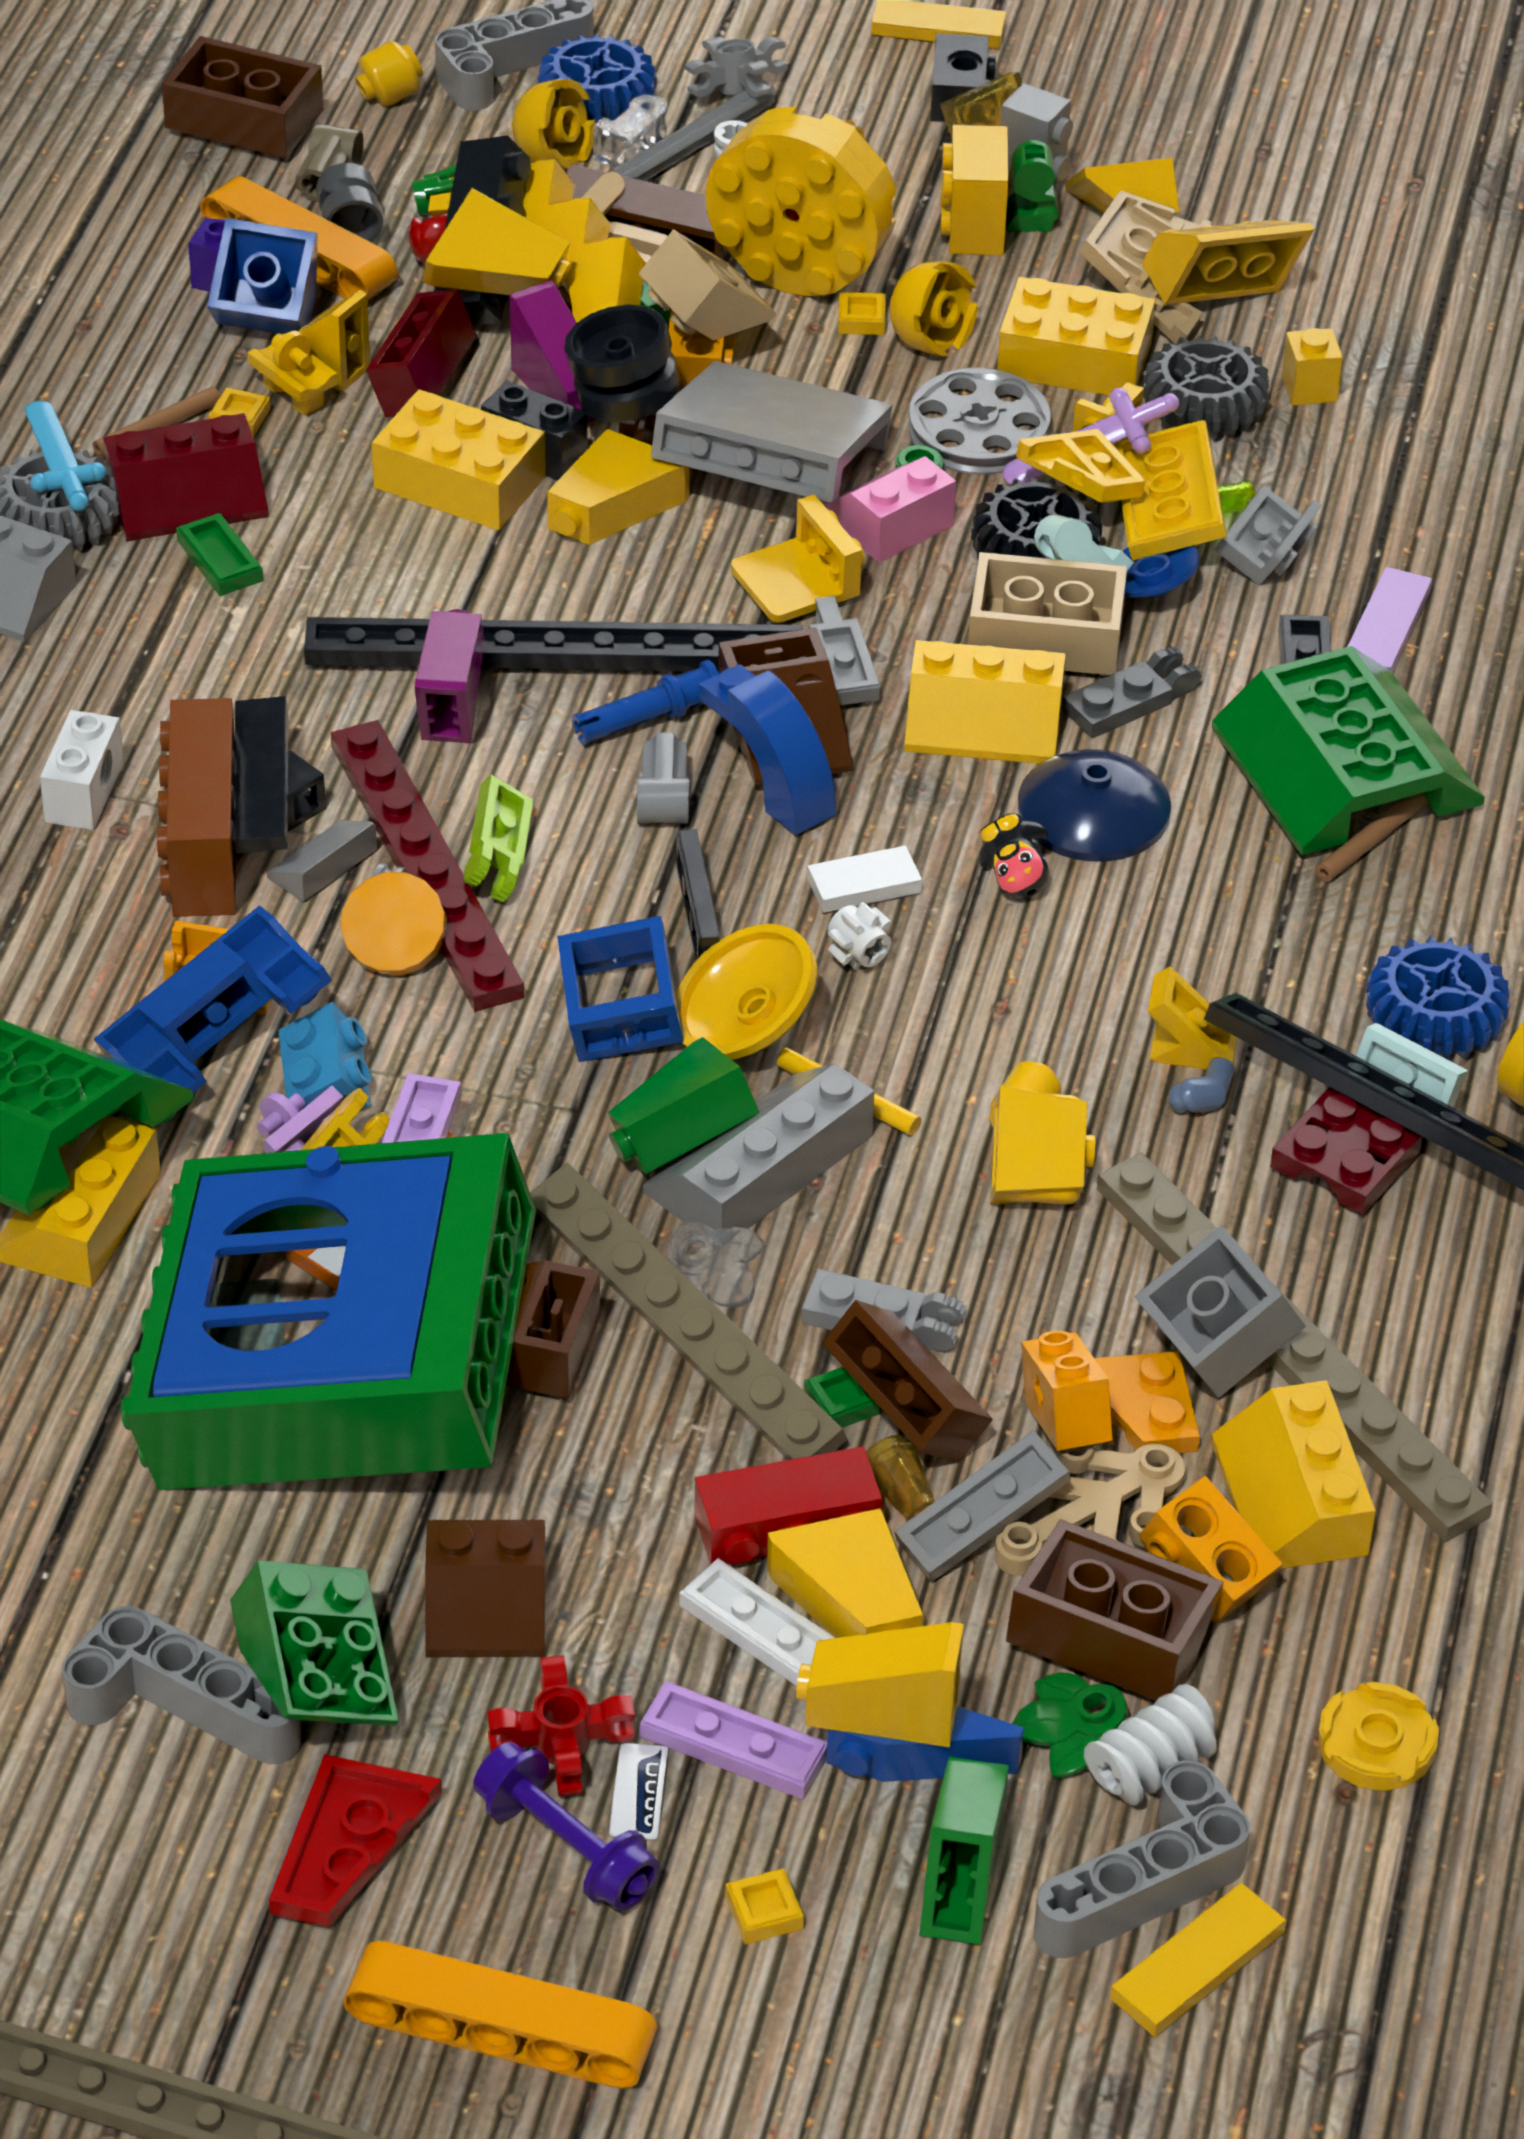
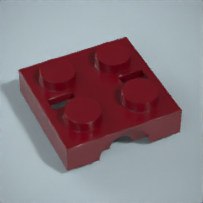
M1329 1087L1272 1148L1270 1167L1294 1180L1299 1176L1310 1181L1315 1177L1323 1179L1329 1185L1330 1191L1337 1195L1338 1203L1364 1215L1420 1153L1422 1136ZM1371 1153L1387 1162L1383 1165L1375 1161Z

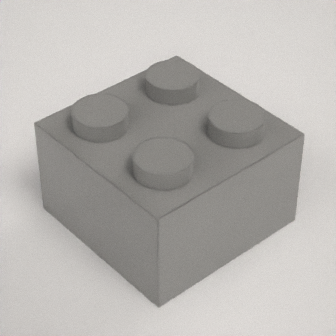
M1222 1225L1134 1296L1218 1398L1306 1327L1284 1296Z

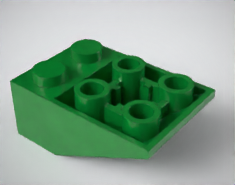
M257 1560L230 1599L240 1652L283 1718L395 1726L399 1720L367 1570Z

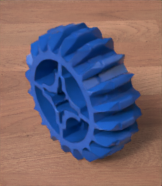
M597 34L593 38H584L578 35L577 41L563 40L561 47H550L549 54L542 57V64L539 67L540 74L537 75V84L555 79H572L580 83L590 98L583 100L587 120H595L597 129L602 125H610L616 128L618 122L630 124L634 116H644L645 109L652 106L655 89L657 88V74H655V66L652 64L651 56L644 54L642 46H632L629 39L617 41L614 35L608 38H599Z
M1429 935L1425 943L1419 944L1409 938L1404 948L1392 945L1386 956H1379L1374 970L1371 972V977H1368L1367 1016L1372 1017L1373 1024L1378 1023L1412 1042L1439 1054L1447 1060L1452 1053L1467 1059L1473 1049L1485 1051L1487 1044L1490 1041L1497 1040L1499 1033L1502 1031L1504 1021L1508 1019L1510 1003H1508L1510 995L1509 981L1503 979L1502 966L1491 964L1489 953L1474 954L1472 943L1460 947L1454 945L1452 938L1446 943H1438Z

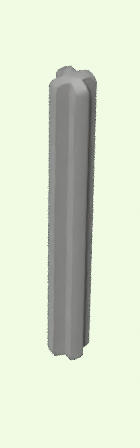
M770 86L772 93L756 98L751 97L745 89L614 168L611 172L642 181L649 180L715 139L714 130L720 123L734 120L744 122L775 102L774 94L776 93L774 86Z

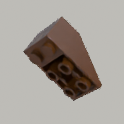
M816 627L719 642V674L739 664L755 676L770 670L793 693L808 715L824 748L831 773L853 771V760L829 658ZM733 726L754 785L761 786L763 781L757 760L745 738Z
M547 1260L527 1263L506 1386L569 1399L600 1318V1271Z

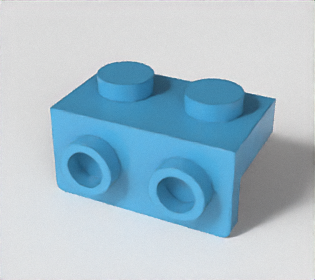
M331 1002L279 1029L286 1098L289 1099L295 1093L301 1095L306 1103L303 1107L305 1108L331 1086L342 1096L345 1095L346 1097L357 1088H361L369 1097L362 1110L371 1105L368 1084L372 1082V1076L365 1063L363 1048L367 1044V1038L356 1018L352 1016L348 1018Z

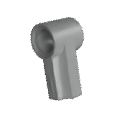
M659 732L651 740L644 742L641 765L642 777H638L637 823L688 824L689 778H686L687 743L676 738L674 733Z

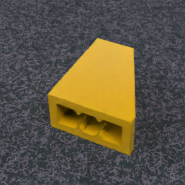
M472 188L427 258L423 282L430 286L510 295L549 280L559 288L572 265L571 262L566 260L570 242Z
M606 429L547 491L548 529L591 545L685 503L690 497V467L651 458L652 445Z
M881 1508L768 1533L767 1571L770 1579L833 1637L840 1638L923 1626V1613Z
M948 1622L816 1641L812 1665L801 1663L796 1688V1700L806 1701L805 1726L950 1747L959 1700L964 1624Z

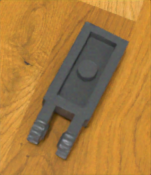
M1175 646L1166 647L1164 650L1160 649L1154 652L1146 663L1142 661L1064 695L1062 710L1090 737L1095 738L1172 704V700L1195 690V687L1201 682V677H1203L1201 675L1202 672L1194 664L1191 665L1190 663L1181 667L1184 655Z

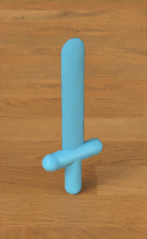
M46 401L31 402L25 407V413L50 471L35 474L30 480V486L37 493L63 489L70 507L78 512L84 511L88 507L89 499L83 485L102 481L107 475L106 467L99 462L78 465L53 405Z

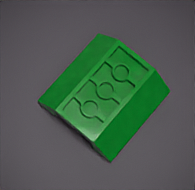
M1353 646L1261 670L1212 720V729L1301 856L1345 844L1348 841L1351 813L1425 793L1428 804L1438 817L1484 805V795L1394 674Z
M0 1020V1203L27 1215L43 1209L50 1204L52 1198L71 1186L58 1151L60 1147L76 1141L87 1128L103 1117L116 1112L152 1127L167 1122L175 1116L176 1111L195 1099L192 1090L60 1037Z

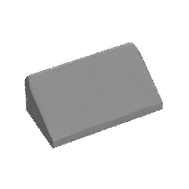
M340 820L267 871V878L304 902L377 850L376 825L370 821Z

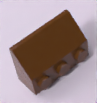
M1060 1519L1013 1590L1006 1642L1157 1701L1159 1697L1171 1694L1178 1685L1183 1684L1192 1670L1221 1594L1223 1581Z

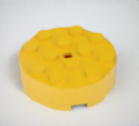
M789 106L770 109L739 130L711 168L705 193L706 209L711 227L717 241L727 249L752 279L777 290L795 295L823 296L833 294L864 274L890 237L896 219L892 218V199L896 195L894 181L886 163L858 131L846 122L825 113L821 120L807 115L796 114L797 107Z

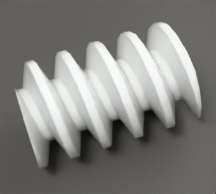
M1180 1684L1171 1694L1159 1697L1154 1705L1142 1708L1136 1717L1127 1718L1122 1721L1117 1729L1105 1732L1099 1741L1088 1743L1084 1748L1085 1763L1096 1782L1102 1788L1118 1795L1129 1805H1138L1144 1798L1143 1790L1148 1793H1156L1161 1789L1164 1772L1175 1762L1183 1760L1199 1762L1198 1754L1207 1758L1215 1754L1217 1751V1741L1214 1736L1215 1720L1212 1710L1197 1688L1188 1684Z

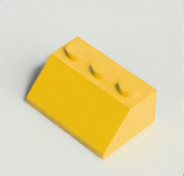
M1268 220L1258 222L1246 221L1240 224L1221 226L1208 225L1202 228L1166 230L1158 232L1141 264L1165 305L1279 292L1315 229L1311 223Z
M916 640L910 678L904 752L1036 764L1056 756L1066 653Z
M110 1115L103 1117L83 1131L76 1141L58 1149L71 1186L52 1198L50 1204L43 1209L34 1211L29 1215L18 1210L14 1211L0 1234V1262L89 1288L94 1286L161 1174L157 1129Z
M1327 1380L1271 1388L1212 1433L1211 1444L1233 1507L1283 1563L1279 1569L1369 1556L1376 1510Z

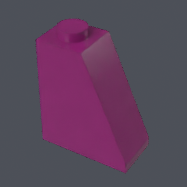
M549 280L510 294L511 370L530 390L582 410L573 384L574 375L569 369L564 351L565 337L577 322L558 288ZM587 415V423L597 420Z
M459 609L448 612H431L414 686L421 740L471 744L485 642L482 614H471Z

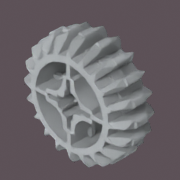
M30 449L28 457L14 456L12 465L0 467V515L72 540L73 548L78 551H82L84 543L99 544L100 535L106 536L111 534L112 525L119 522L120 506L114 478L111 475L109 466H105L107 475L102 481L83 485L89 499V504L81 512L75 511L70 507L63 489L37 493L31 488L30 480L35 474L50 471L42 452L38 453ZM88 450L74 453L78 465L99 462L105 466L103 457L91 458Z

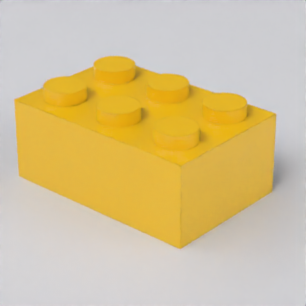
M1019 277L999 333L997 370L1009 372L1032 383L1110 395L1115 388H1122L1127 382L1139 386L1152 345L1156 299L1141 297L1133 293L1098 290L1084 285L1074 286L1049 282L1041 278Z
M419 389L372 441L373 487L500 531L546 477L545 431Z

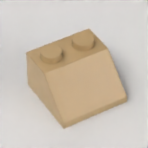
M675 230L671 231L638 273L651 287L647 294L668 311L672 309L674 314L670 319L691 336L698 331L706 337L716 340L769 322L776 315L774 310L729 263Z

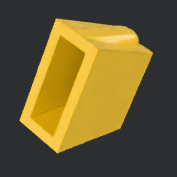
M1000 1085L995 1097L990 1204L1035 1202L1067 1205L1073 1204L1080 1198L1084 1188L1085 1168H1093L1095 1159V1135H1086L1087 1101H1082L1080 1098L1072 1095L1047 1094Z

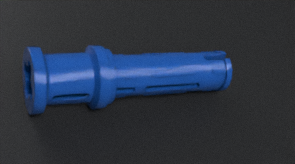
M705 660L699 663L698 669L675 677L670 673L663 675L657 681V686L580 714H573L572 725L575 734L582 731V735L578 736V740L582 745H587L594 740L666 714L671 718L683 717L686 715L687 709L704 704L700 701L699 683L718 675L719 672L710 660Z

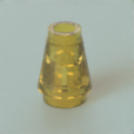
M892 1435L876 1442L866 1451L879 1491L905 1517L907 1522L935 1502L914 1444L906 1443L900 1435Z

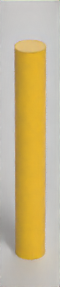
M785 1047L780 1052L776 1063L778 1067L791 1074L822 1067L817 1062L788 1047ZM876 1093L874 1094L873 1117L909 1136H913L917 1132L921 1124L920 1116Z

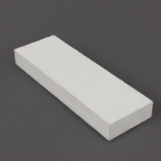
M719 1558L679 1593V1606L796 1686L801 1663L812 1665L816 1641L835 1638Z

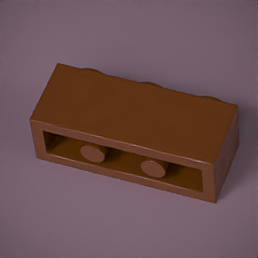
M855 1300L822 1342L827 1350L920 1452L959 1463L993 1420L893 1311Z

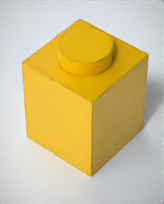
M1311 328L1305 331L1286 332L1281 377L1292 406L1338 401L1343 356L1332 328Z

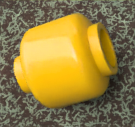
M387 41L360 57L358 61L360 75L355 77V82L367 101L374 98L382 106L390 107L418 91L420 86L419 77L423 76L424 72L417 56L408 44L401 46L395 41Z

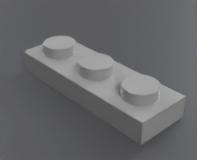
M1033 1430L895 1530L896 1540L926 1577L933 1582L1003 1531L1008 1524L1021 1518L1071 1481L1070 1473Z

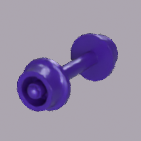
M506 1742L494 1749L481 1763L473 1781V1789L485 1800L486 1812L495 1821H506L515 1817L526 1808L592 1863L583 1882V1893L592 1902L605 1901L618 1911H626L639 1903L651 1890L660 1871L659 1861L647 1850V1840L636 1830H628L607 1844L541 1790L549 1771V1760L541 1751H526L515 1742Z

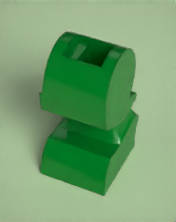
M1026 141L1020 144L1011 156L1014 192L1007 198L1006 232H1052L1053 223L1059 218L1057 192L1053 184L1055 174L1052 151L1042 141Z

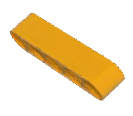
M236 176L201 201L200 209L204 219L205 217L224 220L230 218L317 232L316 284L344 299L360 290L367 293V298L370 300L394 283L398 277L397 265L394 259L383 248L245 177Z
M374 1941L365 1946L343 2000L345 2009L353 2017L372 2026L621 2089L631 2088L638 2083L658 2028L656 2019L648 2011L628 2002L385 1941Z

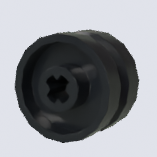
M630 304L608 307L589 314L576 323L566 335L564 351L569 369L574 375L573 384L578 403L582 410L587 412V415L597 420L609 422L637 420L660 410L679 391L680 374L676 358L671 352L672 342L668 326L659 312L647 306Z

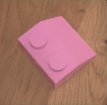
M925 456L895 468L840 495L833 503L826 502L823 505L827 510H832L836 514L840 525L851 538H856L860 542L863 551L880 563L954 526L956 480Z

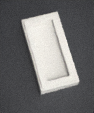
M906 845L807 865V880L823 913L840 910L848 905L859 906L861 902L869 904L918 894L922 891V878Z

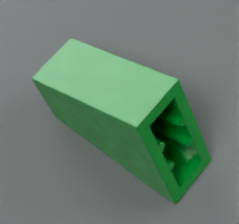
M701 1037L686 1047L608 1112L615 1131L609 1134V1138L616 1153L624 1163L631 1160L647 1174L760 1112L740 1066L704 1037Z
M952 1756L948 1757L931 1826L919 1930L920 1936L981 1944L1003 1821L1009 1765Z

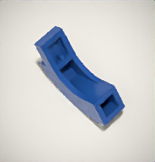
M739 664L699 683L700 701L731 723L750 746L760 768L763 781L765 812L795 835L836 815V799L832 773L820 738L801 704L776 675L767 670L755 676Z

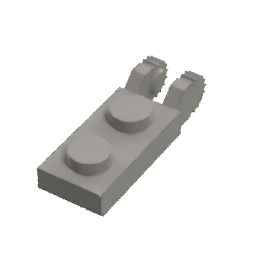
M817 1269L802 1307V1321L804 1324L832 1330L855 1300H859L893 1311L928 1350L932 1351V1349H935L937 1352L942 1351L944 1353L954 1348L958 1335H956L957 1331L953 1328L963 1323L967 1310L966 1306L963 1305V1301L952 1297V1295L948 1297L946 1294L934 1292L925 1296V1293Z

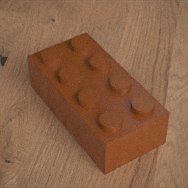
M232 698L170 700V721H160L161 752H169V755L159 756L160 787H164L166 791H158L159 822H163L167 826H157L158 858L168 860V864L160 865L161 896H171L173 917L236 915V852L233 842L235 730Z

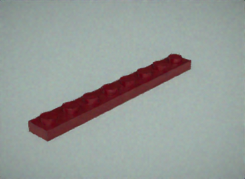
M379 720L331 732V748L371 822L376 825V831L396 868H407L409 874L425 880L438 894L447 917L445 935L440 949L474 1012L523 999L524 983L473 890L464 881L463 872Z

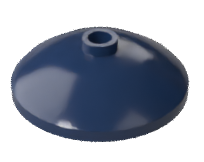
M1082 749L1054 756L1040 763L1029 772L1023 780L1018 794V815L1022 816L1026 821H1035L1042 824L1048 831L1046 839L1034 838V840L1052 852L1082 861L1107 862L1137 855L1150 848L1162 837L1170 819V796L1161 779L1137 760L1107 750Z

